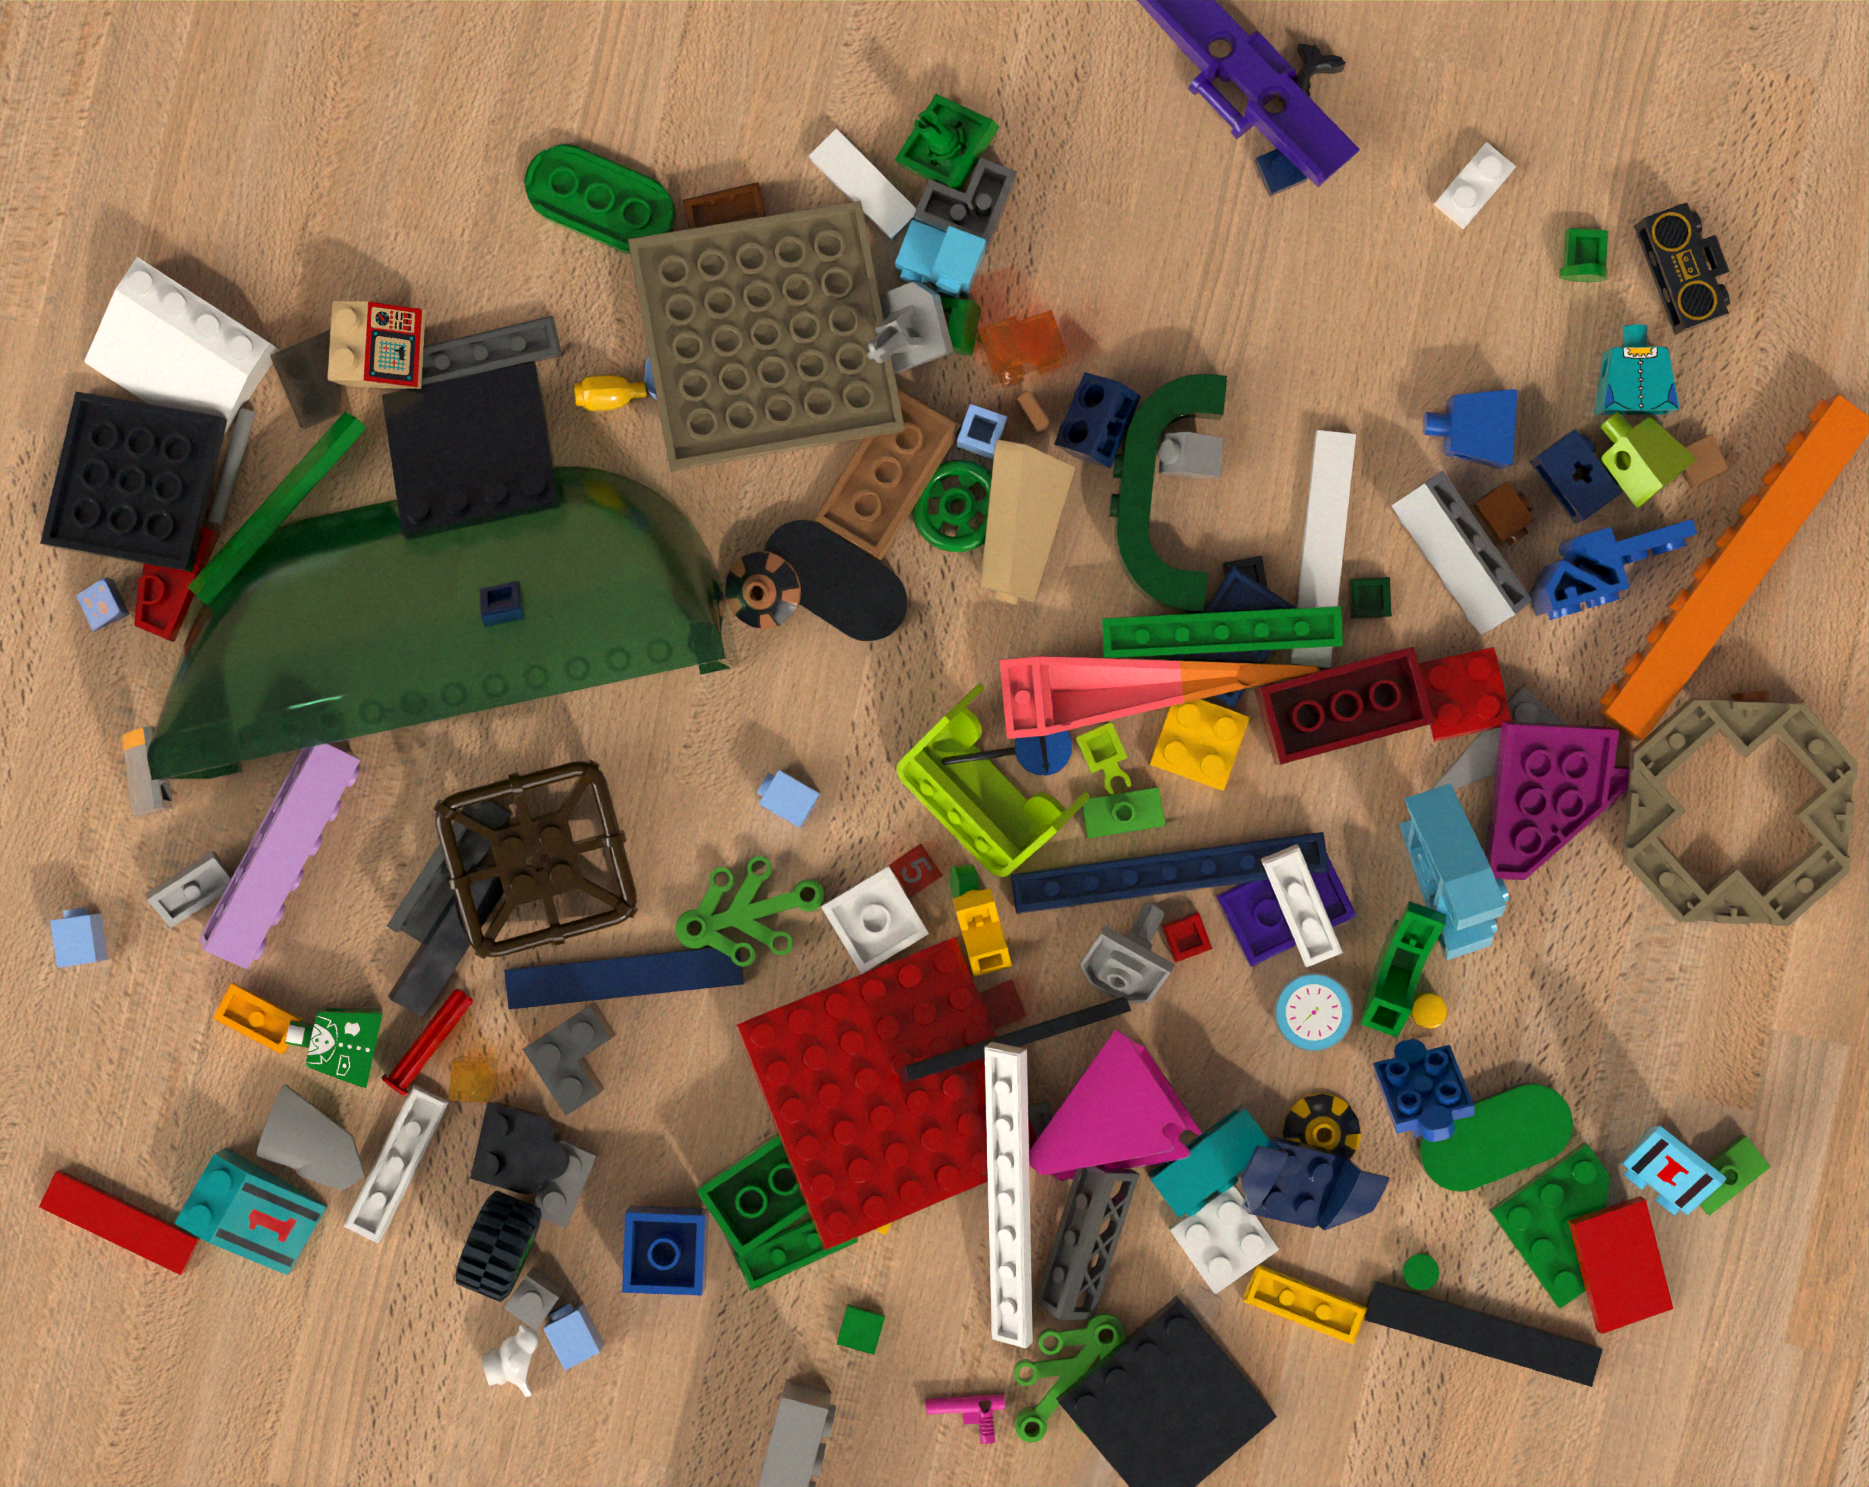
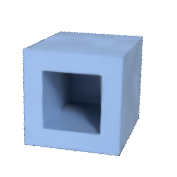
M970 404L957 439L956 447L993 460L997 439L1000 440L1002 437L1007 416Z
M778 770L775 776L768 773L757 791L759 795L763 796L759 805L799 828L803 826L821 795L818 791L782 770Z
M87 907L63 911L64 919L50 921L57 968L108 960L101 913L88 915Z
M569 1302L549 1313L551 1319L548 1320L543 1329L564 1371L601 1352L605 1344L584 1303L573 1308Z

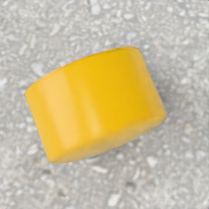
M1421 992L1414 996L1412 1012L1409 1016L1415 1024L1423 1028H1436L1444 1022L1447 1016V1006L1440 996L1431 992Z

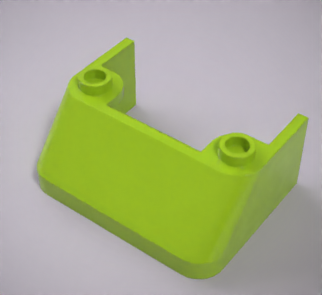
M978 683L898 762L896 770L901 782L990 873L999 877H1005L1055 835L1091 796L1085 791L1065 809L1057 798L1043 792L1034 794L1028 800L989 759L943 765L941 760L944 757L981 752L974 743L981 737L982 727L977 716L967 708L985 689L981 683Z

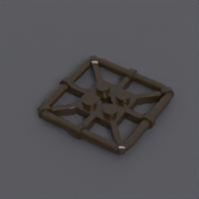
M591 759L588 762L574 761L520 776L516 772L509 774V779L456 792L444 800L437 801L433 809L436 811L435 826L449 872V877L446 880L449 889L454 890L467 939L472 948L476 950L475 955L482 959H485L486 956L502 957L553 942L557 946L564 944V939L615 926L626 921L628 918H634L638 911L636 907L637 893L623 844L627 839L624 830L619 829L607 780L599 769L600 764ZM578 777L558 811L531 818L524 795L525 790ZM591 783L604 834L573 841L568 817L588 784ZM514 794L521 821L493 828L459 808ZM451 820L490 840L496 863L465 871ZM608 847L621 897L583 877L577 854ZM538 849L540 854L548 855V860L543 861V867L535 868L533 864L527 865L525 860L531 857V850ZM500 876L506 899L483 935L469 885L477 881ZM580 889L615 909L560 924L552 896ZM543 899L550 924L549 928L495 942L515 906Z

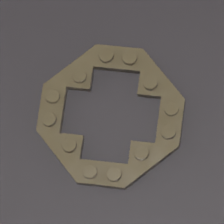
M1690 698L1649 734L1645 740L1630 751L1622 862L1673 919L1678 922L1711 921L1728 924L1760 923L1789 926L1849 873L1850 856H1847L1849 834H1852L1854 814L1852 792L1853 780L1857 778L1858 762L1806 704ZM1718 731L1745 758L1775 733L1822 786L1819 791L1793 813L1818 843L1761 893L1734 866L1704 891L1657 839L1663 831L1686 812L1662 785L1661 781Z

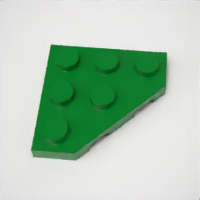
M1585 1142L1489 1209V1212L1559 1309L1586 1291L1568 1221L1606 1207L1611 1177Z

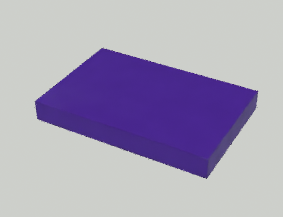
M1327 854L1329 872L1311 874V877L1333 928L1356 917L1357 914ZM1270 880L1239 884L1216 895L1250 967L1296 946Z

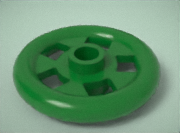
M952 460L941 463L912 509L913 521L920 535L932 546L948 552H966L983 545L986 537L992 473L985 467L966 460ZM958 475L961 485L945 491L942 480ZM977 483H980L987 493V496L977 502L976 497L970 491V488ZM928 498H940L938 503L939 514L927 513ZM957 501L965 502V509L961 513H954L952 511V506ZM979 511L986 516V519L977 530H974L968 523L974 519ZM943 522L959 526L955 537L940 532Z

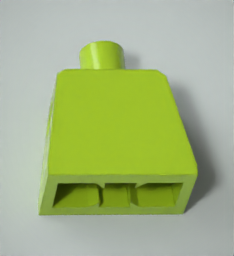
M1617 411L1600 426L1605 434L1614 442V445L1601 456L1602 462L1637 508L1671 483L1697 460L1653 418L1648 417L1633 428Z

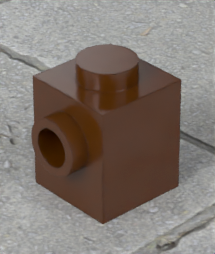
M1508 481L1499 485L1468 507L1494 545L1504 541L1509 546L1529 533L1525 526L1535 520L1530 513L1533 511L1530 501L1522 492L1516 493Z

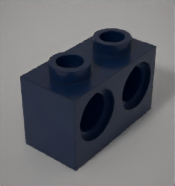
M1084 372L1066 417L1059 428L1054 445L1075 458L1111 468L1141 396L1119 381Z

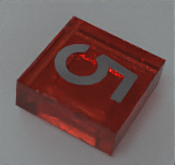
M922 843L889 864L910 898L943 876Z

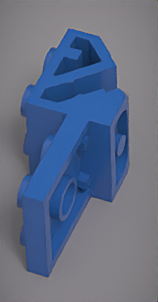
M1693 519L1617 542L1612 527H1608L1561 543L1558 549L1560 555L1564 556L1563 560L1544 566L1529 593L1533 600L1531 602L1535 615L1548 613L1549 620L1582 611L1580 606L1582 602H1585L1587 609L1619 600L1618 592L1630 588L1623 565L1648 558V549H1651L1653 556L1687 546L1685 538L1697 534Z

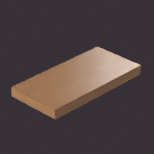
M898 387V396L905 427L904 431L863 438L813 519L818 524L879 560H882L962 428V425Z

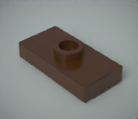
M759 182L682 200L689 229L766 216Z

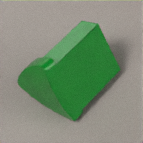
M1567 229L1565 231L1564 267L1560 269L1559 278L1586 283L1606 281L1608 275L1606 268L1608 230Z
M940 297L943 311L951 313L948 331L953 351L959 355L973 356L981 307L972 300Z

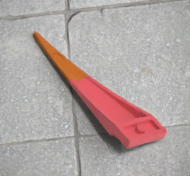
M1043 655L999 660L1007 739L1050 735L1167 706L1312 674L1320 670L1317 666Z

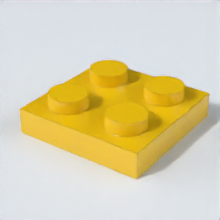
M1201 699L1169 706L1149 765L1224 791L1250 717Z

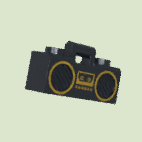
M1687 202L1645 217L1634 225L1675 335L1720 319L1729 313L1727 306L1730 305L1728 291L1722 283L1718 284L1716 277L1730 272L1716 235L1701 240L1699 235L1702 232L1701 219L1695 210L1690 211ZM1702 249H1704L1706 253L1707 259L1712 270H1708L1707 264L1701 251Z

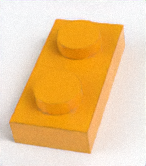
M235 982L230 984L212 1018L281 1055L286 1054L290 1047L289 1044H285L290 1020L303 1022L304 1018Z

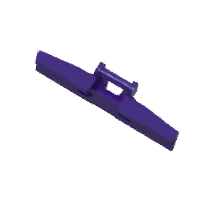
M1137 0L1183 53L1202 71L1191 82L1188 89L1193 95L1199 93L1233 128L1231 134L1236 139L1255 126L1318 188L1360 151L1348 136L1293 81L1296 71L1258 31L1248 35L1215 0ZM1216 40L1226 41L1231 47V52L1225 57H1215L1209 51L1210 44ZM1219 77L1225 83L1231 79L1246 94L1248 103L1245 116L1211 83L1215 78ZM1275 95L1281 97L1285 103L1282 111L1270 113L1265 110L1263 106L1268 104Z

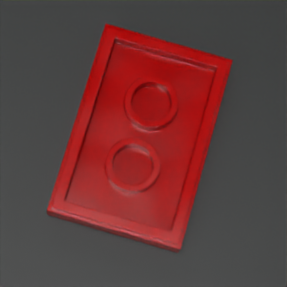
M1638 1196L1568 1221L1593 1320L1599 1333L1604 1334L1674 1309L1646 1199Z

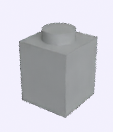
M1192 432L1162 434L1159 449V473L1191 479L1220 477L1223 438Z
M533 1267L504 1309L537 1331L565 1289Z

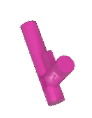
M1004 1393L926 1399L927 1415L963 1412L964 1424L980 1425V1444L996 1442L993 1410L1005 1409ZM983 1400H990L991 1405L986 1411L982 1410L978 1403Z

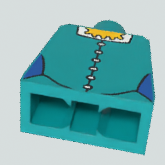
M1647 325L1623 326V347L1610 348L1604 352L1602 357L1594 416L1613 415L1617 411L1621 415H1669L1679 410L1668 348L1664 346L1647 347Z

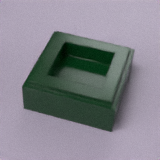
M1390 577L1349 579L1350 619L1392 616Z

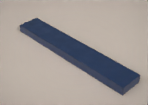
M715 948L504 970L508 1010L744 984L743 968L736 965L730 956ZM741 949L736 954L739 962H742Z

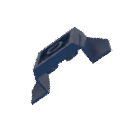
M1270 1135L1266 1147L1256 1146L1241 1176L1245 1194L1242 1208L1248 1214L1309 1228L1319 1226L1322 1230H1327L1372 1212L1378 1204L1390 1178L1363 1171L1350 1159L1336 1151Z

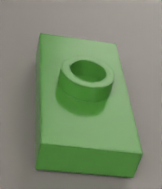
M1159 787L1089 798L1082 806L1087 838L1165 826Z
M1742 1134L1707 1162L1727 1179L1699 1206L1705 1214L1710 1216L1771 1168L1747 1136Z

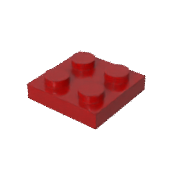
M1495 647L1418 663L1434 723L1430 724L1433 742L1501 728L1502 721L1512 722Z

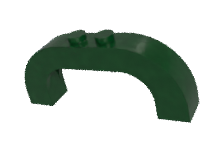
M1188 375L1172 380L1155 390L1146 398L1135 413L1125 435L1122 455L1116 454L1114 459L1113 478H1120L1118 494L1111 493L1109 517H1116L1114 538L1120 565L1129 581L1142 595L1155 604L1174 611L1185 613L1204 612L1208 572L1174 568L1161 560L1151 545L1149 521L1157 443L1163 430L1178 420L1185 418L1220 420L1224 415L1227 376Z

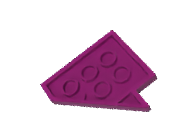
M1502 721L1485 856L1491 866L1495 879L1526 880L1628 790L1629 766H1614L1619 735L1618 729L1606 726Z

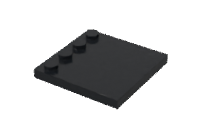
M535 362L421 386V389L410 388L382 394L401 531L405 540L562 507L539 371Z
M76 391L40 544L53 548L193 573L227 420L221 416Z
M1175 1296L1056 1398L1062 1408L1129 1487H1196L1277 1417L1178 1296Z

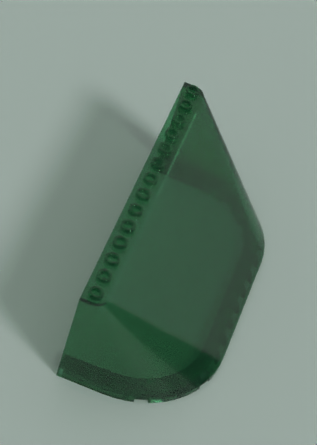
M579 466L555 467L562 506L560 508L405 540L402 535L397 499L286 524L275 530L210 604L208 603L207 605L200 600L189 626L147 751L151 780L205 781L243 773L241 766L243 761L696 665L699 666L700 675L738 668L740 666L719 572L710 551L699 533L688 519L669 501L645 485L620 474ZM520 581L524 595L525 619L484 627L481 619L479 589Z

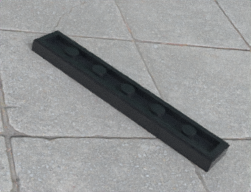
M1124 997L1114 999L900 1067L897 1071L901 1084L985 1058V1046L991 1042L1020 1047L1129 1012L1131 1009L1128 999Z
M1375 1280L1373 1281L1366 1305L1368 1309L1364 1316V1320L1590 1387L1593 1385L1603 1351L1597 1345Z

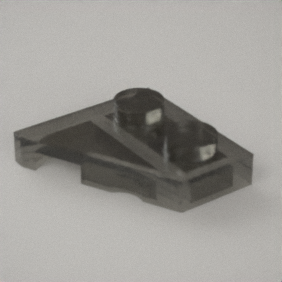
M331 330L270 355L302 429L340 414L342 385L328 380Z

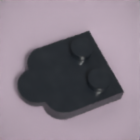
M496 1101L487 1102L470 1179L526 1195L543 1191L548 1186L550 1180L558 1179L566 1172L570 1162L567 1149L559 1142L560 1130L557 1123L546 1115Z

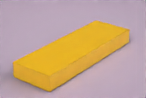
M1261 1264L1254 1267L1242 1297L1245 1303L1354 1345L1368 1309L1363 1304Z

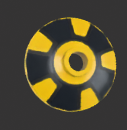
M1316 1093L1301 1098L1289 1109L1283 1121L1282 1138L1333 1150L1351 1160L1360 1143L1361 1128L1356 1113L1344 1100L1331 1094ZM1325 1127L1330 1130V1137L1322 1142L1317 1139L1316 1135L1320 1128Z

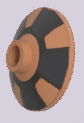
M755 551L742 556L731 566L725 581V596L731 611L740 621L754 628L771 629L782 625L794 615L800 603L801 585L796 571L786 559L773 552ZM754 586H759L763 589L764 596L762 599L754 596Z

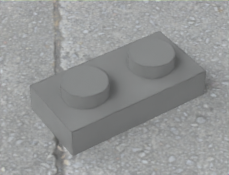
M212 851L147 892V901L167 925L172 928L222 896L233 874L217 854Z
M561 1139L560 1143L564 1145L569 1153V1166L560 1178L550 1180L548 1186L543 1191L537 1193L533 1205L541 1208L542 1219L566 1228L598 1154L565 1139Z

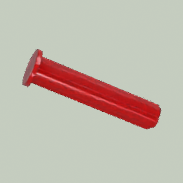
M455 989L389 1075L384 1074L381 1079L399 1094L407 1096L409 1094L407 1088L472 1005V997L462 989Z

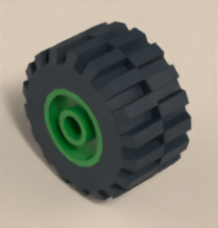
M497 1190L491 1194L481 1208L463 1248L455 1273L456 1284L499 1302L508 1297L522 1271L541 1223V1208Z

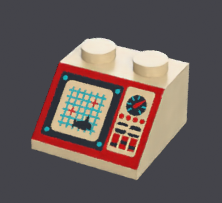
M332 301L328 380L353 388L421 389L426 310L368 301Z

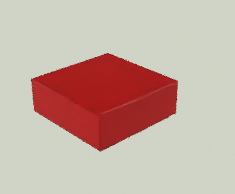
M1199 912L1161 925L1175 963L1212 950Z

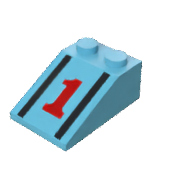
M1660 1125L1649 1127L1620 1163L1627 1169L1623 1174L1624 1177L1641 1190L1648 1185L1659 1194L1655 1201L1674 1216L1678 1211L1689 1215L1727 1179Z

